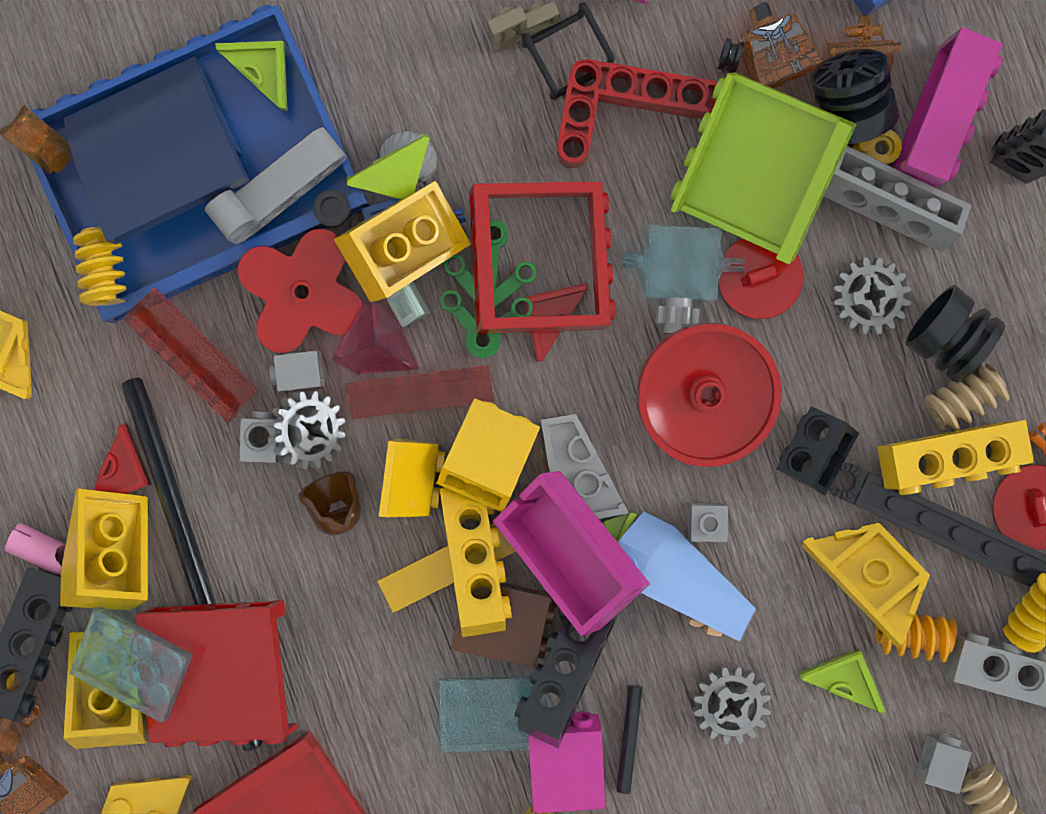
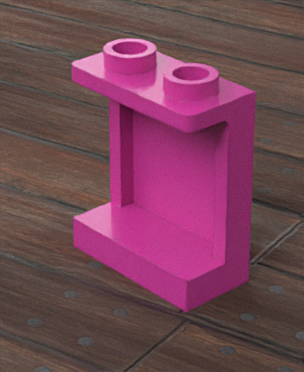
M585 711L574 713L559 748L528 735L533 813L606 809L602 731L599 714H591Z

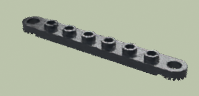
M843 463L838 471L839 473L840 471L847 470L852 474V486L848 490L841 491L833 481L828 490L832 495L1026 586L1031 587L1034 583H1037V578L1041 573H1046V554L915 493L899 495V490L885 489L883 478L852 464Z

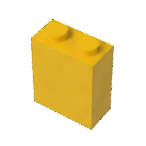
M474 398L436 484L502 512L513 493L540 426L533 424L523 416H514L505 412L491 402H483Z

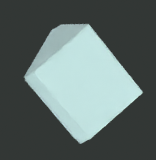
M414 282L386 298L402 328L430 314Z

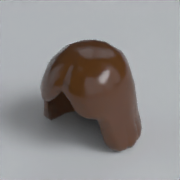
M339 471L323 476L303 487L298 494L300 502L306 507L314 524L324 534L335 536L346 533L360 519L361 506L356 492L355 477L351 472ZM338 501H342L347 505L346 507L329 512L330 505Z

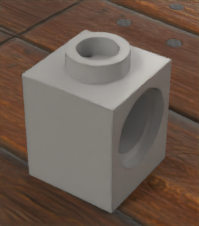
M308 351L274 355V364H270L269 373L272 385H277L278 392L326 387L322 352Z
M251 411V418H241L239 462L277 463L282 461L281 455L273 453L278 446L277 442L269 441L267 445L261 447L254 441V432L260 426L266 428L270 436L275 434V429L267 426L268 422H276L277 420L273 419L272 412Z
M687 502L686 538L691 542H728V506L723 503Z
M941 732L940 736L936 737L927 734L915 775L925 784L960 794L972 752L961 744L962 739L954 735Z

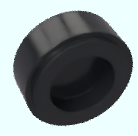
M326 190L316 197L313 204V212L321 224L335 228L343 225L349 219L351 205L343 193L337 190Z

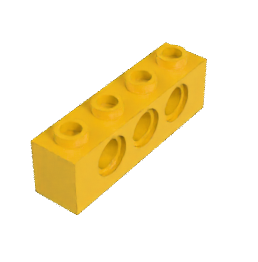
M1008 420L877 446L885 489L899 490V495L921 492V485L932 483L933 488L955 485L954 479L965 477L966 481L988 478L987 472L998 470L999 475L1017 473L1021 471L1020 465L1034 463L1026 420ZM988 444L991 446L992 454L989 459L986 456V447ZM955 450L959 454V462L956 466L952 460ZM922 456L926 460V469L923 473L919 469V460Z
M440 488L462 637L505 631V619L512 618L509 596H501L499 583L506 582L503 561L496 562L494 549L500 548L497 526L490 527L488 515L494 514V509L448 488ZM467 519H475L480 523L477 528L467 530L461 526ZM475 552L481 553L486 557L480 564H471L466 559ZM478 587H486L492 593L488 598L480 600L473 597L472 592Z

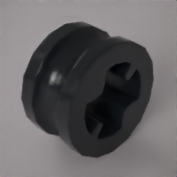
M726 38L718 62V70L729 68L730 73L736 72L743 52L744 42L740 41L738 44H734L731 38Z

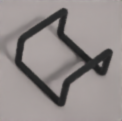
M585 2L579 4L576 14L532 38L527 33L522 35V47L529 49L550 88V98L552 100L566 94L568 85L559 90L557 89L534 45L535 43L578 21L585 15L607 56V62L614 63V54ZM588 73L576 81L579 85H583L594 79V77Z

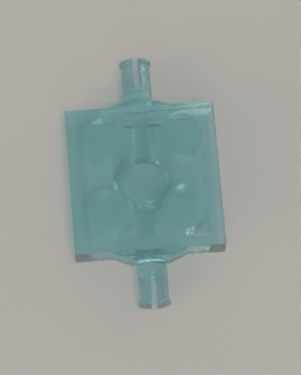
M649 225V241L644 254L623 252V259H636L637 261H622V268H643L646 276L645 297L717 300L718 282L722 272L744 273V267L730 266V264H745V258L723 257L721 250L722 228Z

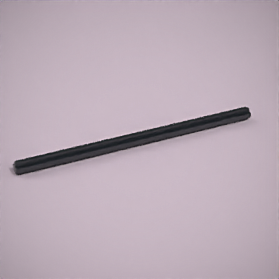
M141 378L126 380L122 383V388L194 604H217L143 380ZM252 740V742L242 745L244 751L256 749L261 746L262 740Z

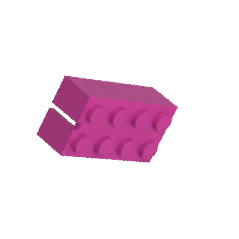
M961 27L940 45L902 139V151L893 162L892 168L934 188L941 186L949 179H954L961 165V159L957 158L961 147L969 143L975 130V125L971 124L976 111L980 112L987 101L989 91H986L985 88L989 78H994L1001 66L1003 58L998 55L1003 43Z
M561 471L540 474L519 495L521 499L514 500L493 520L581 637L603 628L650 585L649 581Z

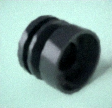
M857 49L843 52L826 59L812 72L811 85L815 92V101L820 106L819 108L857 124L848 144H857L877 138L888 132L897 123L899 112L894 89L891 88L892 79L887 56L881 51Z
M956 285L947 288L931 303L917 320L905 341L906 346L923 359H928L941 351L936 360L935 368L939 371L948 369L946 372L947 377L953 382H959L966 378L986 360L1005 329V323L998 317L990 319V311L986 308L980 309L969 317L975 301Z

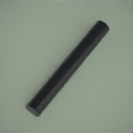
M639 685L628 686L617 792L622 794L631 793L643 689Z

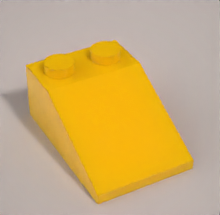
M436 181L373 215L334 239L370 302L388 298L471 245Z
M401 438L388 441L379 510L380 517L430 516L432 508H439L441 487H435L436 473L441 472L446 452L439 451L440 443Z
M77 489L61 568L60 606L131 611L148 600V497Z
M125 628L70 633L63 739L74 749L147 743L148 724L137 629Z

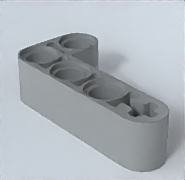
M321 127L305 137L239 191L234 193L232 190H227L219 194L209 202L204 210L228 241L235 245L240 244L336 170L346 160L347 156L327 130Z

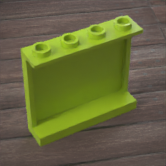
M728 73L726 79L723 77L719 79L712 97L716 99V103L712 112H706L700 123L698 132L702 134L698 146H692L687 154L684 166L688 167L683 181L679 179L672 190L670 199L674 203L670 211L676 213L681 210L770 250L778 254L776 259L790 264L795 260L857 124L738 73Z

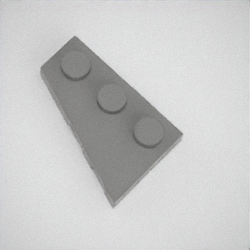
M571 414L542 419L541 426L549 472L561 471L598 519L629 514L577 415Z

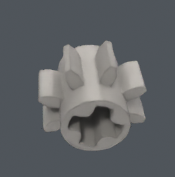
M666 297L665 306L656 307L655 324H663V334H672L681 328L698 324L700 309L692 308V299Z

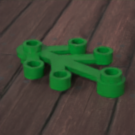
M490 220V228L495 227L501 231L499 239L491 240L494 307H496L523 284L533 282L537 272L532 263L522 262L516 267L515 273L496 288L499 251L508 241V229L503 222ZM455 254L444 261V269L448 275L455 277L474 300L473 276L466 269L464 259L460 255ZM453 259H457L462 263V267L458 272H452L448 269V264ZM527 266L532 269L533 275L530 279L525 280L519 276V270ZM454 290L445 291L440 298L441 306L444 310L451 312L467 331L465 343L468 351L478 358L493 356L500 347V335L503 333L487 334L490 337V343L486 347L478 346L476 338L479 334H476V320L462 306V298L458 292ZM448 295H455L458 298V303L453 308L445 305L444 301ZM517 298L512 303L511 310L501 318L529 317L532 314L533 305L527 298ZM519 302H526L529 305L527 314L519 315L515 311V307Z

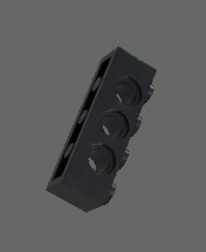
M1042 109L1034 118L1028 117L1021 125L1016 124L1009 132H1002L992 147V150L996 153L990 163L1025 184L1046 176V110Z
M27 567L0 633V717L22 724L24 717H29L34 709L36 696L33 694L38 682L44 681L49 671L50 661L47 659L52 646L56 647L62 638L64 626L61 624L66 612H71L73 607L60 606L61 577ZM49 603L50 612L48 616L42 620H36L34 617L36 608L41 604ZM34 637L36 640L35 649L28 655H22L20 650L21 644L27 638ZM15 672H20L22 677L20 686L13 691H9L6 686L8 677Z
M561 613L560 619L564 623L559 633L556 631L552 632L545 648L549 655L544 665L537 664L530 679V684H533L534 687L528 698L522 696L516 708L514 716L519 718L517 721L519 731L559 748L616 623L617 615L603 628L590 633V637L587 640L576 641L570 636L576 630L565 614ZM561 661H569L573 663L575 669L569 674H562L556 670L555 666ZM554 693L560 698V702L554 707H546L541 704L540 699L544 694Z

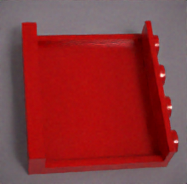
M284 600L151 607L135 614L150 743L164 742L165 747H177L184 745L186 742H197L198 746H210L217 744L219 741H230L231 745H244L252 742V740H264V744L271 745L284 742L286 737L298 728V723H288L277 628V619L286 614Z
M309 730L193 808L189 814L366 813Z

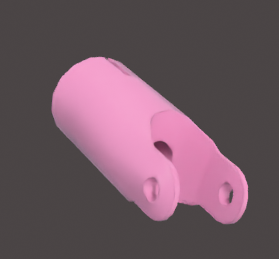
M19 523L10 534L5 551L61 577L62 566L59 564V561L63 560L66 544L28 525Z

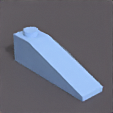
M643 511L618 542L650 583L641 593L737 641H741L756 608L675 526Z

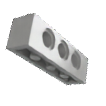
M848 146L824 197L941 253L962 235L972 206Z
M968 632L967 637L956 636L953 651L949 653L943 675L956 683L1046 707L1045 652L1039 651L1036 652L1035 656L1024 654L1023 650L1009 642L1002 641L1001 647L988 644L990 638L973 632ZM994 656V667L990 671L984 672V661L988 657ZM1028 665V677L1023 681H1019V670Z

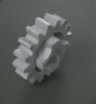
M868 257L860 259L859 267L853 262L848 264L846 267L849 274L841 272L836 276L842 284L831 287V291L838 294V299L832 301L831 306H840L841 311L835 317L837 319L846 317L848 322L845 328L848 330L858 325L860 335L867 334L870 327L874 335L882 334V325L887 330L894 329L893 318L902 320L906 317L900 308L911 305L909 300L903 299V294L911 291V287H902L900 283L906 277L905 273L895 275L893 272L896 264L891 263L883 267V258L880 257L876 258L872 265ZM878 275L883 277L889 283L890 286H887L884 283H882L878 279ZM856 277H859L857 279L858 286L853 293L848 294L852 282ZM868 292L876 293L877 299L873 301L865 300L864 294ZM890 299H893L889 311L885 314V305ZM854 306L862 311L864 318L858 316L851 307Z
M307 391L306 394L304 392H293V399L286 397L281 399L283 409L273 408L272 413L277 417L276 422H268L267 426L275 429V434L268 437V441L278 443L273 453L275 455H285L283 463L288 465L296 464V468L307 469L308 465L311 468H320V460L325 462L333 460L330 454L331 450H341L336 440L337 438L345 437V433L338 431V426L345 423V419L336 418L335 414L339 411L340 407L338 405L328 406L330 402L329 396L318 397V392ZM309 406L300 415L295 413L298 409ZM312 446H318L316 450L310 452Z
M724 664L720 665V674L715 675L711 670L707 671L710 680L707 683L701 680L697 682L702 693H694L692 695L693 700L700 703L699 706L692 709L695 716H703L698 721L700 728L705 729L710 726L708 731L709 737L714 739L718 734H721V740L724 744H728L731 736H734L737 742L742 744L743 734L746 733L754 739L756 734L753 728L755 726L766 727L761 716L771 715V710L763 705V703L771 700V697L767 692H760L765 687L764 682L761 679L753 682L755 673L750 669L742 675V669L737 664L733 667L732 672H729ZM735 681L742 684L738 687L726 686L725 682ZM715 691L714 703L709 706L710 709L708 710L710 695ZM729 698H732L737 705L732 711L725 702ZM754 702L752 714L748 718L749 705ZM725 721L737 723L738 725L723 726L721 724H723Z

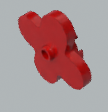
M322 228L308 231L300 238L291 255H286L272 247L262 245L252 247L242 255L238 264V276L241 284L249 292L266 301L258 317L256 328L260 342L267 349L277 353H286L296 349L302 343L311 326H316L333 335H345L354 331L361 323L363 305L360 298L353 290L336 281L345 258L334 241L338 237L334 232ZM298 285H305L308 288L306 297L298 298L294 294V290Z

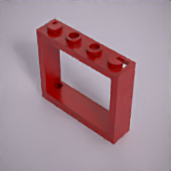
M603 183L473 184L469 191L476 334L603 330L610 326L611 320L615 318V302L613 299H609V285L613 282V267L611 263H607L606 249H610L611 232L609 228H605L604 214H607L609 210V197L607 192L603 193ZM588 197L595 315L495 318L489 199Z

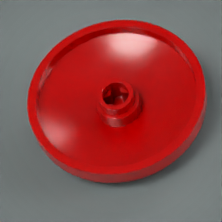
M698 323L681 328L667 336L648 356L641 370L637 385L639 416L651 439L674 459L700 467L730 464L754 451L771 432L780 411L782 397L779 372L767 349L748 333L721 323Z

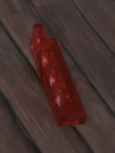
M156 287L122 318L227 423H230L236 417L238 410L257 393L258 389Z
M489 365L344 383L345 393L349 394L352 419L472 404L474 398L483 402L494 401Z

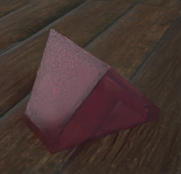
M368 298L331 359L358 375L419 369L395 314L376 302H370Z

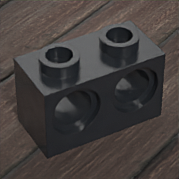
M811 406L808 413L800 419L797 425V432L790 445L782 451L777 470L825 496L855 443L859 432L848 423ZM829 428L827 436L819 440L820 433L824 429ZM811 459L810 467L802 472L803 464Z

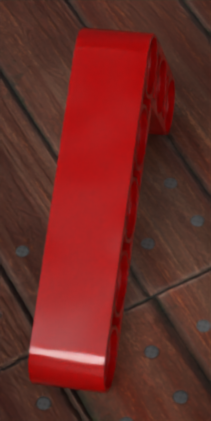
M591 59L579 60L572 66L569 74L557 145V158L564 167L570 169L578 168L586 162L590 150L598 102L703 119L706 112H712L716 103V99L712 96L718 81ZM581 72H588L593 75L595 82L588 87H583L577 83L575 77ZM616 78H623L629 83L630 89L624 93L616 92L612 88L611 82ZM651 84H658L663 88L665 95L660 99H654L648 95L646 87ZM686 90L695 91L699 96L700 102L695 105L687 104L682 98V92ZM575 107H582L588 112L589 118L583 122H576L570 117L569 112ZM569 142H576L581 145L583 153L579 157L571 158L564 153L563 147Z

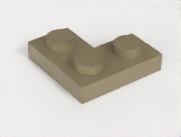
M544 1L534 3L525 9V13L521 6L513 10L511 6H508L492 14V19L487 21L489 41L494 52L496 53L522 41L524 33L531 37L559 23L560 13L555 2L552 1L545 4Z

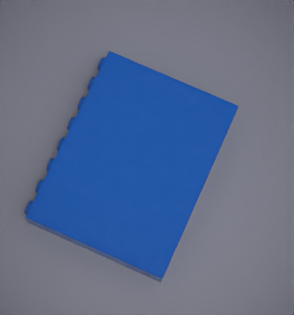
M278 4L273 7L271 5L261 6L255 9L249 18L240 22L239 20L228 21L219 27L220 31L209 36L205 34L195 36L186 42L187 46L176 51L168 49L159 52L154 56L153 61L145 65L134 64L128 66L121 71L122 75L111 80L101 79L89 85V90L78 95H64L56 100V105L45 110L43 108L31 110L23 115V120L14 123L73 255L76 250L81 248L73 244V237L79 234L81 230L90 227H100L78 174L68 142L64 118L193 56L197 58L243 156H240L239 159L250 181L305 137L321 127L327 130L347 156L346 160L336 170L240 244L235 245L228 241L205 212V207L213 199L121 242L122 247L113 250L112 255L123 257V262L113 265V269L125 272V276L116 279L115 284L126 286V291L116 294V298L123 299L126 302L97 306L103 322L116 323L238 268L242 255L252 247L262 245L278 250L300 240L310 230L326 228L327 226H324L316 219L313 212L314 201L323 191L337 190L343 193L351 205L350 217L362 212V208L370 206L363 189L346 184L347 177L356 173ZM283 41L285 44L287 111H281L216 50L215 43ZM245 183V184H243V185H241V186H239V187L233 189L232 191H233L234 193H236V192L239 191L242 187H244L247 183ZM75 258L77 264L82 263V261H79Z

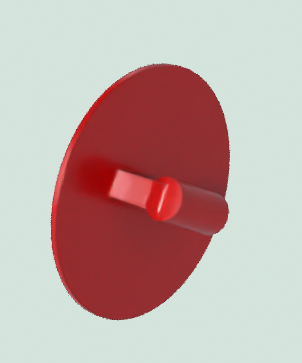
M743 238L738 240L725 252L718 269V285L724 300L737 313L753 319H768L782 314L795 303L802 290L804 273L799 256L797 255L794 261L787 264L776 259L778 254Z
M1029 465L1021 467L1020 472L1007 475L998 486L993 498L994 520L1003 535L1035 550L1046 549V466Z

